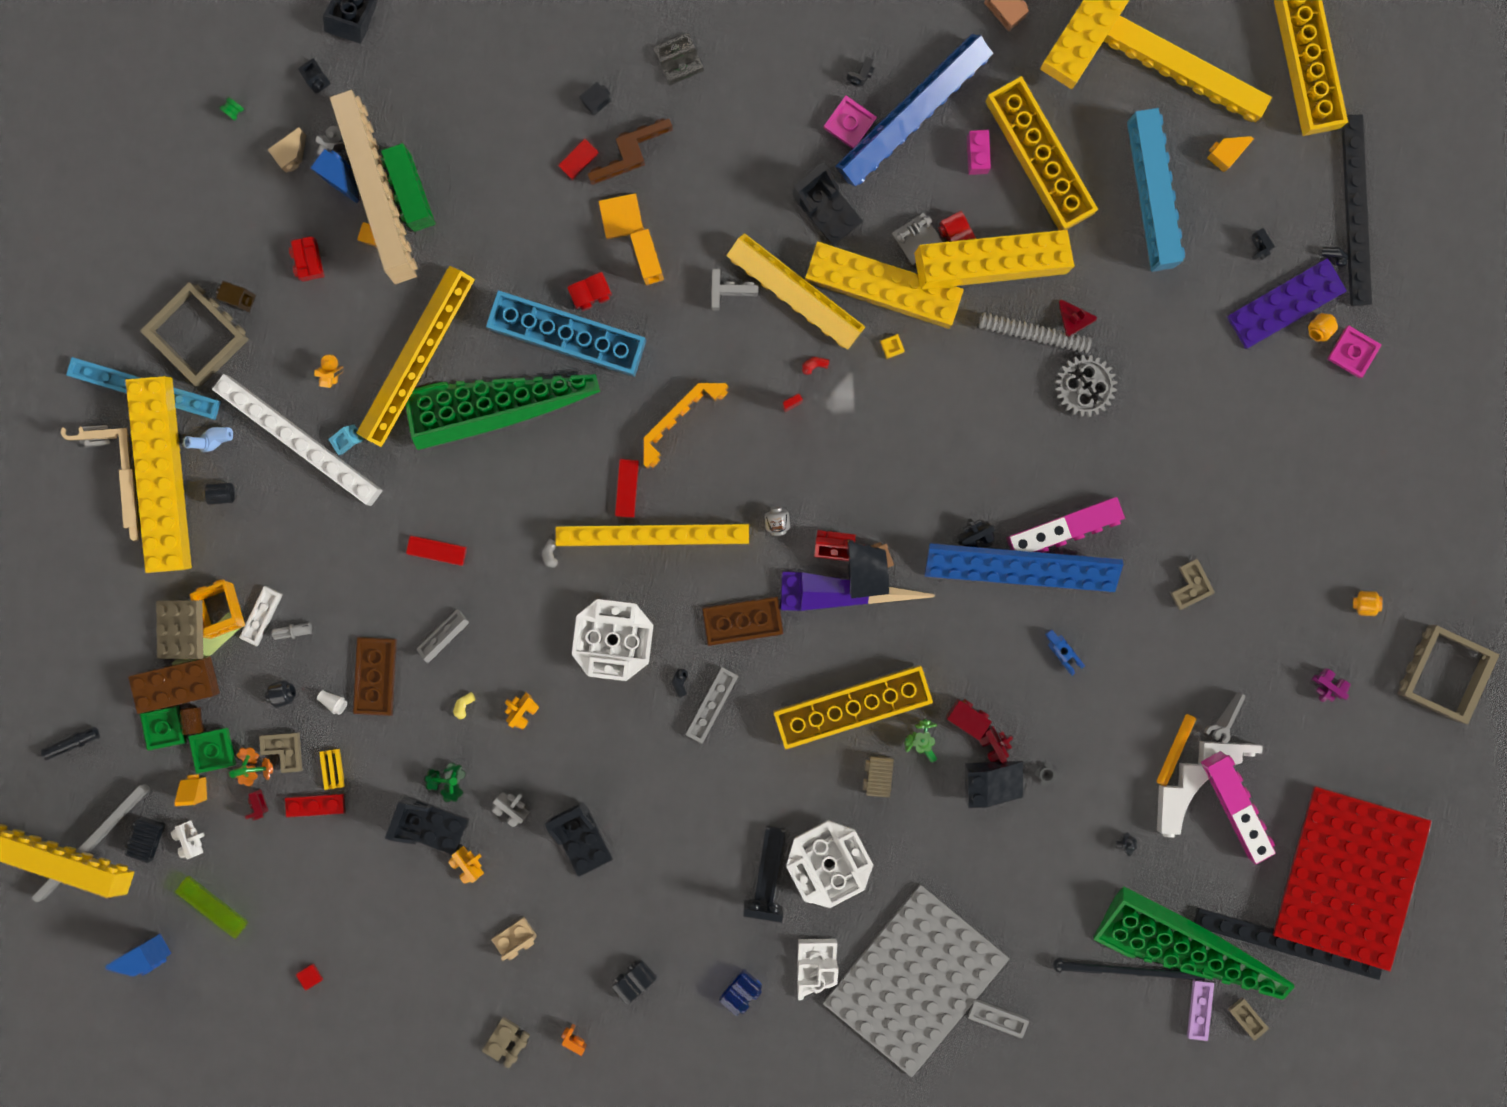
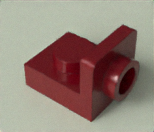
M260 789L248 794V803L254 812L244 816L245 820L252 818V821L263 818V813L269 811Z

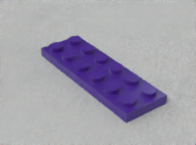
M1327 258L1233 312L1227 318L1245 349H1248L1347 290Z

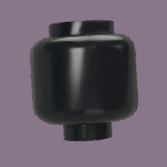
M286 680L270 684L265 693L266 701L276 708L291 704L296 697L294 685Z

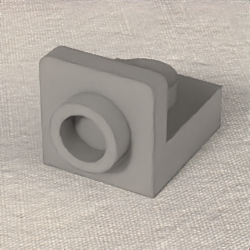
M107 425L82 427L84 431L108 429ZM109 439L79 440V443L83 444L84 448L110 444Z

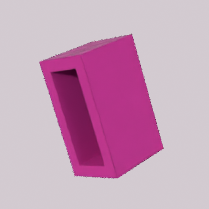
M989 130L969 131L967 135L968 175L988 174L991 169Z

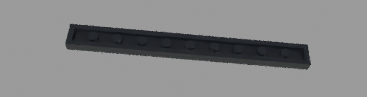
M1363 114L1347 115L1348 123L1342 127L1350 306L1372 305L1364 124Z
M1197 908L1194 923L1210 932L1380 980L1383 969L1274 936V929Z

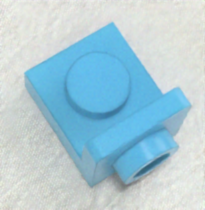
M354 424L343 427L328 439L338 455L344 454L355 444L364 441V438L356 433L358 428Z

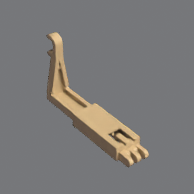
M80 426L78 428V435L67 436V430L62 427L61 435L68 441L117 439V436H119L122 469L119 470L123 527L129 529L132 541H138L140 535L135 472L131 469L128 429L84 431Z

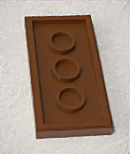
M778 596L702 608L708 646L784 634Z
M357 637L353 714L393 715L397 639Z

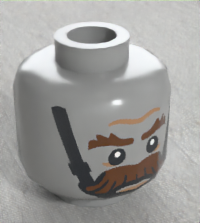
M771 507L770 511L765 514L766 530L771 535H784L790 529L789 512L782 510V507Z

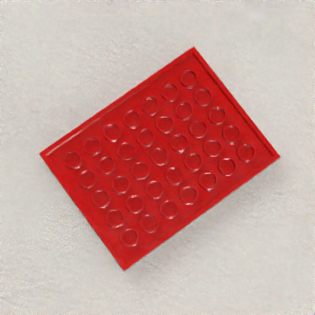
M1314 786L1273 935L1391 972L1432 821Z

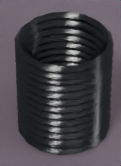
M231 482L206 484L204 488L205 501L208 505L233 503L235 500L233 484Z

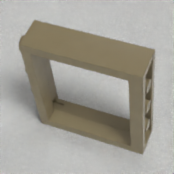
M189 282L140 331L193 385L201 388L249 338L245 335L246 332L239 324L236 326L232 322L233 318L226 311L222 312L218 308L220 305L212 297L209 299L205 295L206 291L199 284L194 285ZM192 294L235 336L198 374L156 332Z
M1428 625L1426 631L1422 633L1421 643L1414 650L1415 656L1412 662L1406 668L1405 678L1399 683L1401 686L1397 694L1458 723L1468 725L1500 654L1437 625ZM1439 634L1482 654L1456 713L1412 693Z

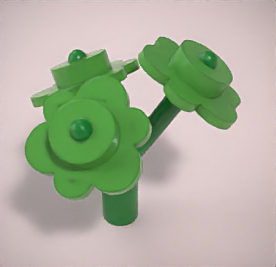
M927 719L920 720L919 724H915V727L918 729L924 728V734L913 732L912 736L908 735L904 742L906 752H909L911 747L915 746L918 753L924 752L930 762H935L937 757L931 749V746L935 744V739L928 733V728L936 727L937 724Z

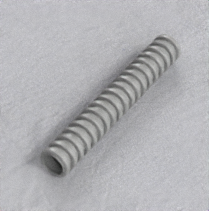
M986 312L981 314L979 329L985 328L986 331L990 329L991 332L995 330L997 333L1002 332L1003 335L1007 333L1008 336L1014 335L1016 338L1020 336V339L1024 337L1026 340L1031 339L1033 342L1037 340L1038 343H1049L1050 346L1054 344L1055 347H1066L1067 350L1071 348L1072 351L1078 350L1080 353L1084 351V354L1089 352L1092 343L1091 337L1085 338L1084 335L1079 337V334H1076V336L1073 334L1068 337L1065 332L1062 333V330H1050V327L1045 329L1044 326L1039 327L1037 324L1033 326L1032 323L1028 325L1027 322L1021 323L1020 320L1016 322L1015 319L1011 321L1009 318L1004 319L1003 316L999 318L998 315L992 316L990 313L986 315Z

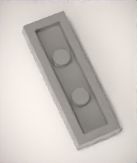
M457 609L417 648L424 661L429 663L469 623L461 611Z
M974 999L968 1013V1019L1022 1039L1029 1023V1019L978 999Z

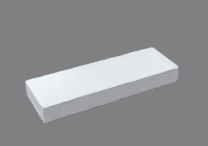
M267 586L263 587L240 634V639L255 646L259 645L280 602L282 593Z

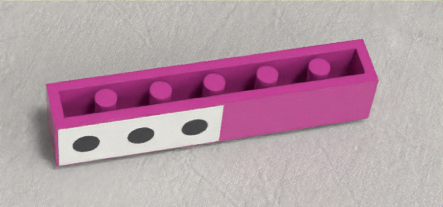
M1114 497L1006 537L1010 550L1044 553L1049 551V546L1055 545L1057 548L1067 544L1066 540L1073 538L1076 541L1084 538V534L1091 531L1092 534L1103 531L1102 527L1109 525L1110 528L1121 524L1120 520L1125 519L1118 497Z
M1219 751L1201 761L1248 859L1256 865L1276 854L1273 848L1275 844L1269 835L1267 836L1265 832L1267 830L1266 825L1257 816L1259 814L1258 809L1249 800L1251 795L1241 783L1243 779L1240 773L1235 771L1233 767L1235 762L1232 757Z

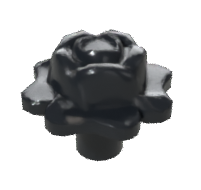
M1126 832L1122 841H1117L1116 845L1118 849L1123 848L1124 852L1131 856L1133 851L1137 849V840L1129 832Z

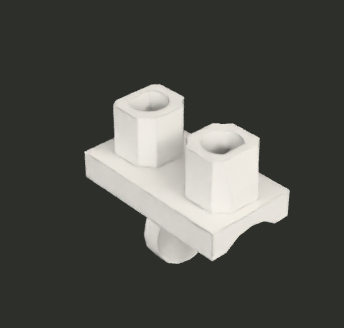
M192 821L176 826L175 830L171 832L173 840H180L182 847L178 848L180 858L186 857V859H190L204 853L199 838L205 835L204 833H197Z

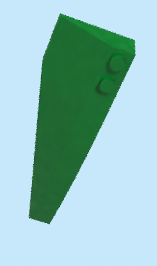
M596 374L571 375L570 378L553 376V379L534 377V380H525V378L493 379L492 382L475 380V383L456 381V384L439 382L415 388L405 406L411 438L416 449L420 450L486 433L540 416L600 392Z

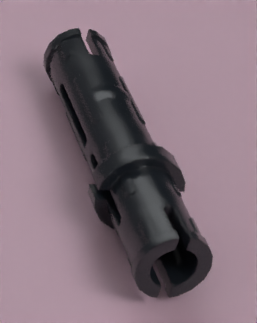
M92 727L87 731L77 732L66 740L42 749L41 756L47 761L74 748H81L86 743L100 738L99 730L96 727Z

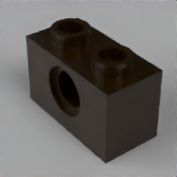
M222 281V284L216 290V299L229 306L250 313L256 297L254 293L226 281Z

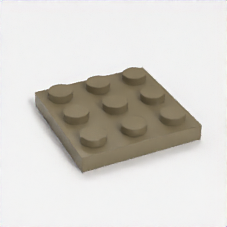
M202 600L156 601L157 659H203Z

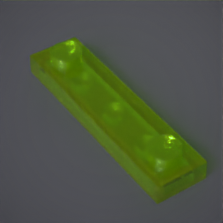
M189 875L175 891L176 894L234 939L238 938L249 923Z

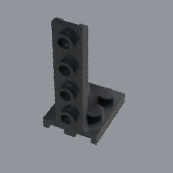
M766 825L755 898L744 900L743 917L782 923L783 908L773 902L785 828Z

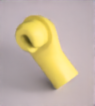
M472 692L456 701L453 714L457 719H464L466 717V705L476 700Z

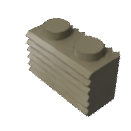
M869 755V760H865L864 770L868 771L867 779H863V790L866 791L867 796L890 798L893 758Z

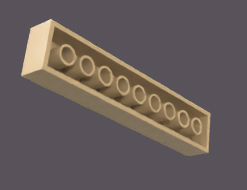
M352 90L332 96L330 100L384 271L394 284L417 277L415 272L418 269L415 259L411 257L410 252H412L409 241H406L404 236L407 233L403 223H400L399 220L400 211L393 202L395 200L394 193L388 186V175L383 170L380 159L382 157L377 151L379 146L372 135L374 130L366 117L369 116L365 105L362 104L360 97L355 96Z

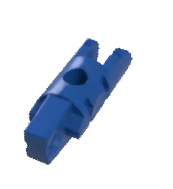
M1053 630L1045 634L1050 641L1048 644L1049 648L1058 657L1071 676L1075 674V671L1067 662L1069 659L1073 658L1081 669L1085 667L1084 663L1062 635L1057 636ZM1062 648H1065L1066 653L1064 655L1061 654L1060 651Z

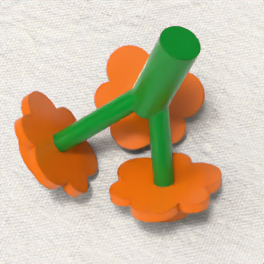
M250 747L246 749L240 748L237 757L243 763L240 768L231 770L229 776L231 778L237 777L238 783L241 785L251 786L254 780L258 778L256 772L263 771V777L269 780L270 774L273 772V765L270 760L263 758L261 767L253 765L248 767L247 763L256 764L258 762L259 754L255 753V750Z

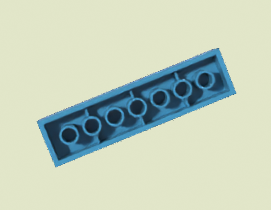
M1159 108L1136 111L1127 121L1151 272L1175 268L1185 258L1184 247H1181L1180 242L1182 231L1178 228L1177 224L1179 213L1174 205L1176 194L1171 187L1173 176L1168 168L1170 158L1169 153L1165 150L1166 134L1162 132L1163 116L1159 113Z
M499 290L497 291L486 325L490 331L633 377L636 375L646 344L645 337Z

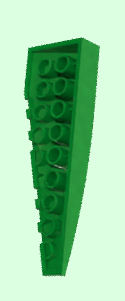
M1124 886L1114 897L1094 935L1095 941L1127 957L1143 958V961L1148 963L1154 961L1163 964V967L1179 968L1181 972L1210 980L1213 978L1219 979L1221 983L1228 985L1230 983L1241 985L1243 989H1255L1261 994L1284 1000L1295 987L1293 983L1221 937Z

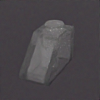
M849 373L831 392L830 398L826 399L827 409H830V414L854 413L853 373Z

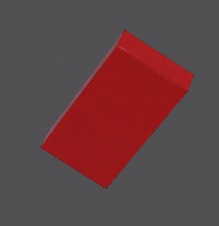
M584 139L558 166L573 180L599 152Z
M796 394L783 401L782 408L784 412L802 404L803 399L801 395Z

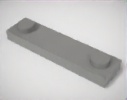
M721 667L686 733L688 737L703 744L738 678L737 674Z

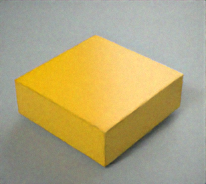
M898 334L880 341L886 359L905 352Z

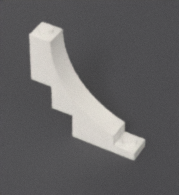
M1199 741L1198 764L1179 763L1178 786L1159 785L1157 831L1163 834L1164 837H1175V834L1181 835L1182 823L1187 807L1198 789L1209 779L1201 761L1222 751L1224 754L1230 755L1235 765L1242 763L1243 756L1255 757V753H1262V745Z

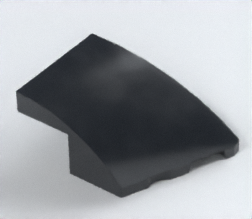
M851 539L847 540L851 599L889 594L886 551L878 547L873 548L868 544L854 543Z

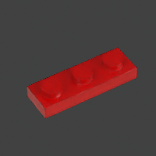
M344 793L286 797V817L344 814Z

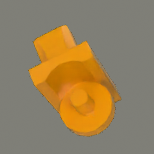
M327 354L323 356L321 367L314 371V376L319 377V386L331 388L332 384H337L338 375L343 373V366L338 367V360L334 355Z
M525 692L521 699L515 696L512 701L506 699L504 702L508 706L504 712L509 715L506 721L512 728L516 726L524 729L528 723V719L522 716L524 712L528 711L533 715L539 709L538 704L527 692Z
M462 846L452 854V858L448 861L452 868L456 869L460 866L463 870V873L459 876L464 884L470 881L473 883L484 874L480 868L482 865L478 861L482 857L479 853L474 856L471 851L468 852L465 846Z

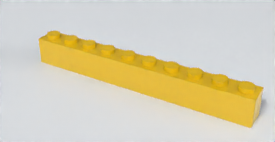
M1122 16L1118 17L1104 39V42L1108 43L1111 48L1125 52L1129 58H1136L1142 61V64L1148 68L1153 67L1157 69L1161 75L1165 77L1170 76L1178 84L1192 88L1196 94L1209 97L1210 101L1215 104L1224 105L1228 111L1232 113L1237 112L1249 122L1256 123L1262 117L1272 99L1271 96Z
M452 266L448 267L356 432L358 435L380 447L383 446L475 280L474 278Z
M749 524L556 527V546L749 544Z

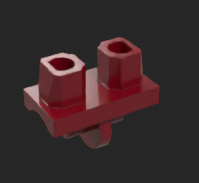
M994 726L987 729L980 739V743L983 747L992 744L994 750L987 753L990 762L1001 761L1003 763L1007 761V758L1010 756L1007 750L1012 748L1009 742L1013 740L1012 735L1006 736L1003 731L997 733Z

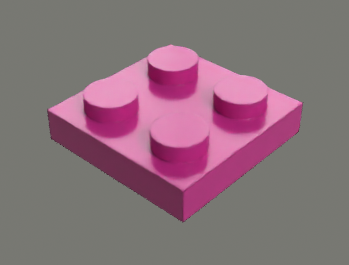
M845 96L824 125V129L853 149L864 138L877 117L848 96Z
M1348 325L1327 360L1360 379L1363 378L1382 345Z

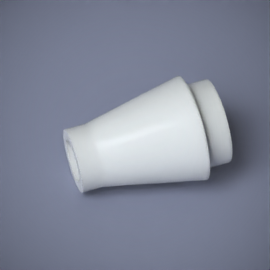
M324 690L317 696V700L333 714L340 715L347 706V701H345L344 697L328 693Z

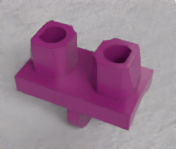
M1325 668L1319 675L1312 677L1313 681L1325 688L1318 687L1316 689V692L1320 694L1318 700L1321 702H1325L1327 699L1333 702L1335 697L1331 694L1339 699L1347 700L1350 696L1347 692L1351 684L1341 678L1336 685L1332 684L1331 681L1336 674L1328 668Z

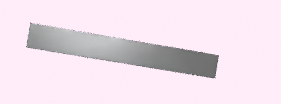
M146 783L138 786L76 852L90 853L150 790V787ZM49 879L32 899L36 903L46 899L61 882Z

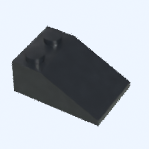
M331 0L323 15L324 32L361 44L368 31L377 0Z
M1023 761L965 763V799L968 808H986L1023 798Z

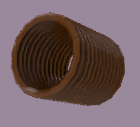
M201 707L179 710L183 735L203 732Z

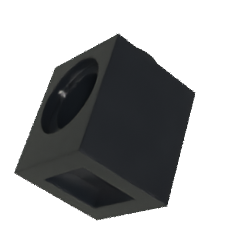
M596 82L580 95V99L590 113L595 116L611 102L609 96L611 93L605 85L600 86Z

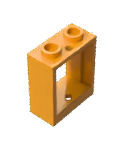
M635 229L630 236L645 284L650 285L663 281V274L649 229Z
M223 579L213 582V585L199 587L196 589V592L189 594L191 600H202L203 638L213 639L245 626L233 583ZM225 592L232 618L211 625L204 599Z

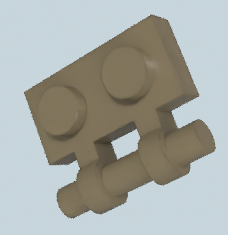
M503 1017L482 1052L496 1061H499L502 1055L505 1056L506 1060L503 1065L506 1068H510L517 1061L521 1049L527 1045L530 1034L523 1031L522 1035L519 1036L516 1034L519 1026ZM511 1040L516 1043L512 1051L507 1049Z

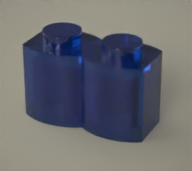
M744 969L719 997V1002L736 1017L740 1013L743 1015L750 1006L748 1003L752 999L756 1000L761 995L762 984Z

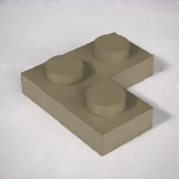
M1194 559L1179 567L1187 585L1170 594L1178 610H1182L1215 592L1198 559Z
M300 732L259 736L261 755L280 754L281 773L302 771Z

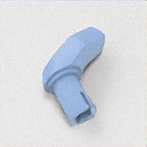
M212 427L205 431L201 437L186 436L183 444L185 448L210 452L221 443L231 441L233 439V430L229 427Z

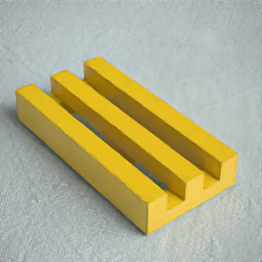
M340 749L320 751L324 790L345 787ZM333 753H335V758H336V765H337V772H338V780H339V783H338V784H336V778H335V771H334V764H333V757H332V754H333ZM326 754H327V756H328V763H329V770H330L331 785H330V783H329V776H328V769H327V762H326Z

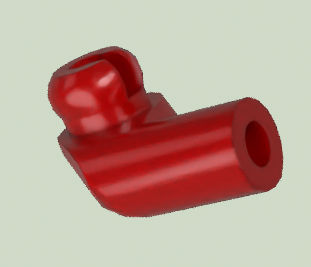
M811 357L803 363L802 372L810 375L816 367L828 369L829 359Z

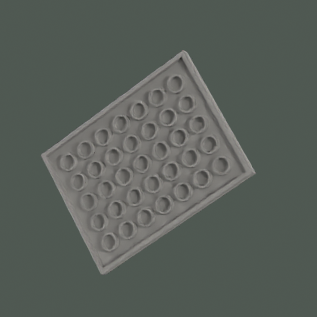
M919 884L825 998L823 1004L910 1077H913L971 1007L974 999L980 996L1010 958L924 886Z

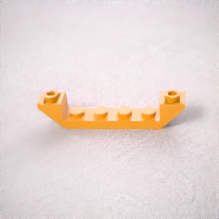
M698 383L644 437V465L647 468L650 466L653 468L660 462L659 457L661 454L651 443L654 442L656 444L663 437L661 433L666 428L670 430L677 423L675 419L679 415L683 417L691 409L689 406L693 402L697 403L704 396V391L714 401L717 399L722 400L728 394V385L726 383Z

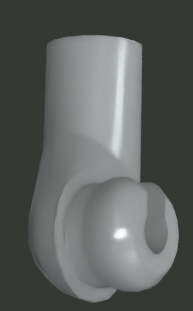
M550 538L542 551V557L547 567L554 568L558 564V560L553 555L556 541Z

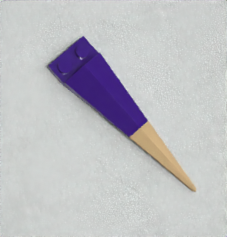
M782 572L780 610L804 611L931 598L935 595L889 587V594L851 599L850 580L803 572Z

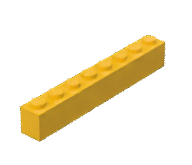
M745 233L737 239L727 254V257L730 258L733 264L743 268L750 277L756 278L764 288L770 289L776 294L778 299L787 302L795 312L805 316L809 323L818 326L825 335L831 336L839 346L848 350L865 329L863 324Z

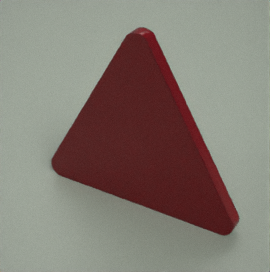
M1064 300L1059 301L1066 336L1069 337L1097 320V316L1084 311L1082 308L1080 309Z

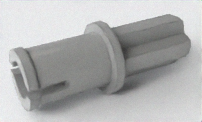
M310 622L299 625L290 624L288 627L272 630L274 640L289 637L295 639L296 636L312 634Z

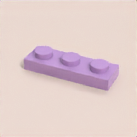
M1193 980L1187 1037L1189 1039L1208 1041L1214 983L1212 981Z

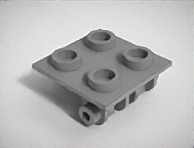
M922 213L892 233L912 265L916 263L914 252L919 245L943 242L932 226L931 218L926 216L925 213Z

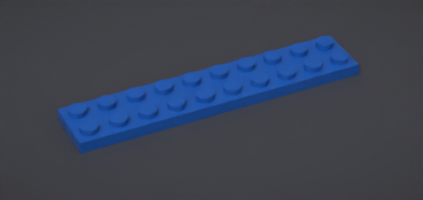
M929 544L924 573L925 577L1116 592L1123 568V559Z

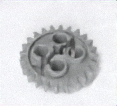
M1082 355L1080 356V361L1077 357H1074L1073 363L1068 360L1066 362L1067 367L1062 366L1060 368L1063 373L1056 374L1060 380L1054 381L1055 384L1059 385L1054 391L1060 392L1056 399L1062 398L1063 401L1060 403V406L1066 404L1065 411L1073 409L1072 415L1079 412V417H1083L1086 412L1087 417H1091L1092 412L1095 416L1099 414V410L1104 412L1106 410L1104 405L1111 406L1109 399H1115V396L1111 393L1117 391L1116 388H1113V385L1118 382L1112 381L1111 378L1116 374H1109L1112 367L1105 368L1106 361L1100 364L1099 357L1093 361L1092 355L1088 356L1087 360ZM1077 365L1079 374L1085 368L1090 369L1092 372L1090 378L1083 375L1075 381L1077 385L1075 389L1069 387L1068 381L1076 376L1068 372H1074ZM1088 383L1089 386L1084 390L1082 387ZM1101 384L1103 392L1096 394V398L1104 399V401H1096L1094 408L1093 399L1088 400L1085 405L1080 402L1081 395L1091 396L1096 392L1095 385Z

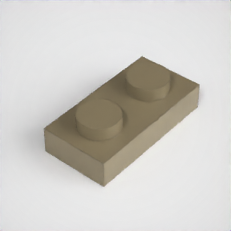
M1243 997L1228 1008V1011L1254 1041L1269 1029Z

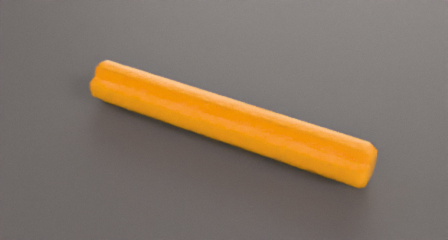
M1185 715L1156 780L1158 784L1168 785L1195 724L1196 718L1194 716Z

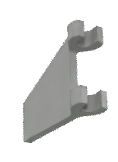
M1236 693L1217 723L1206 727L1204 733L1209 735L1212 730H1215L1213 732V739L1219 740L1223 733L1224 738L1222 742L1228 743L1230 740V728L1246 696Z

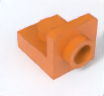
M572 1023L570 1028H565L561 1036L563 1038L561 1045L582 1056L587 1044L584 1043L585 1041L581 1037L571 1036L576 1026Z

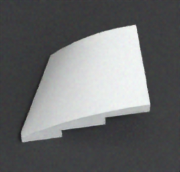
M798 939V1000H803L804 996L813 992L817 994L825 988L837 985L836 939Z

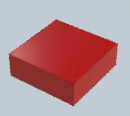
M314 963L295 974L305 991L323 980Z

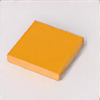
M636 193L599 201L606 239L630 235L635 229L643 228Z

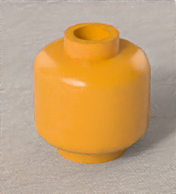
M1327 313L1318 314L1308 325L1309 336L1315 341L1322 342L1329 340L1338 329L1335 317Z
M1359 591L1357 597H1353V609H1357V613L1360 616H1376L1378 612L1382 611V596H1379L1376 591Z

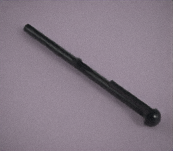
M1057 958L1053 963V967L1058 973L1072 971L1205 980L1203 977L1177 970L1062 962V958Z

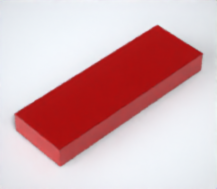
M620 459L616 517L635 518L639 470L638 460Z
M410 535L406 554L463 566L467 547Z

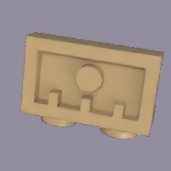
M523 917L491 940L502 955L501 960L508 959L510 961L518 955L517 951L522 948L526 950L531 947L537 935L525 917Z

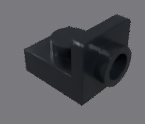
M314 58L298 68L304 80L315 94L331 84Z
M1262 228L1251 235L1253 237V244L1261 250V252L1252 257L1253 260L1257 258L1263 260L1271 255L1270 250L1275 248L1265 229Z

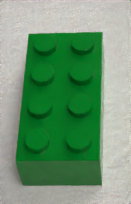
M404 143L381 150L383 157L380 159L384 169H387L389 176H387L388 182L396 192L393 196L396 204L402 210L400 217L403 223H406V226L410 227L414 232L436 225L411 152Z

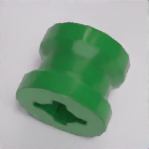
M229 96L226 99V104L221 105L219 108L234 121L237 119L238 113L244 110L243 107Z

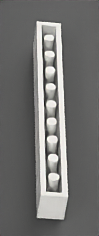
M223 374L213 387V391L364 504L372 506L382 493V489L232 377Z

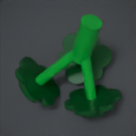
M453 762L449 763L447 768L443 770V773L446 775L445 779L439 776V770L429 769L424 777L426 789L436 790L438 785L446 783L444 789L440 791L443 801H458V798L463 795V790L459 788L457 783L466 775L465 771L462 770V765H456Z

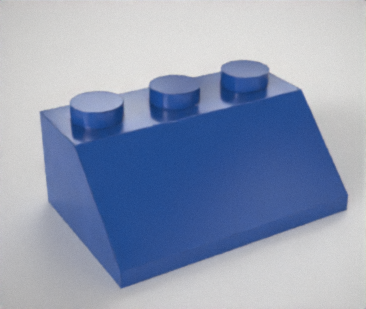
M324 149L311 169L336 190L355 203L359 202L354 173L350 170L351 166L335 151L328 152Z
M161 934L107 964L105 968L106 970L132 977L140 973L144 976L166 962V957L172 953Z

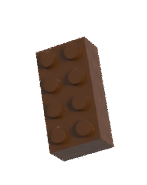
M211 656L128 676L137 714L213 697L220 693Z

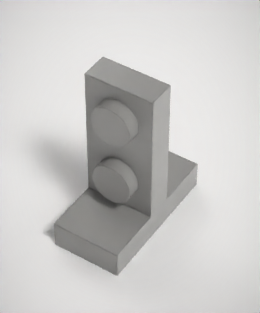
M712 269V311H720V296H758V285H754L753 282H744L743 285H735V282H724V285H720V269Z

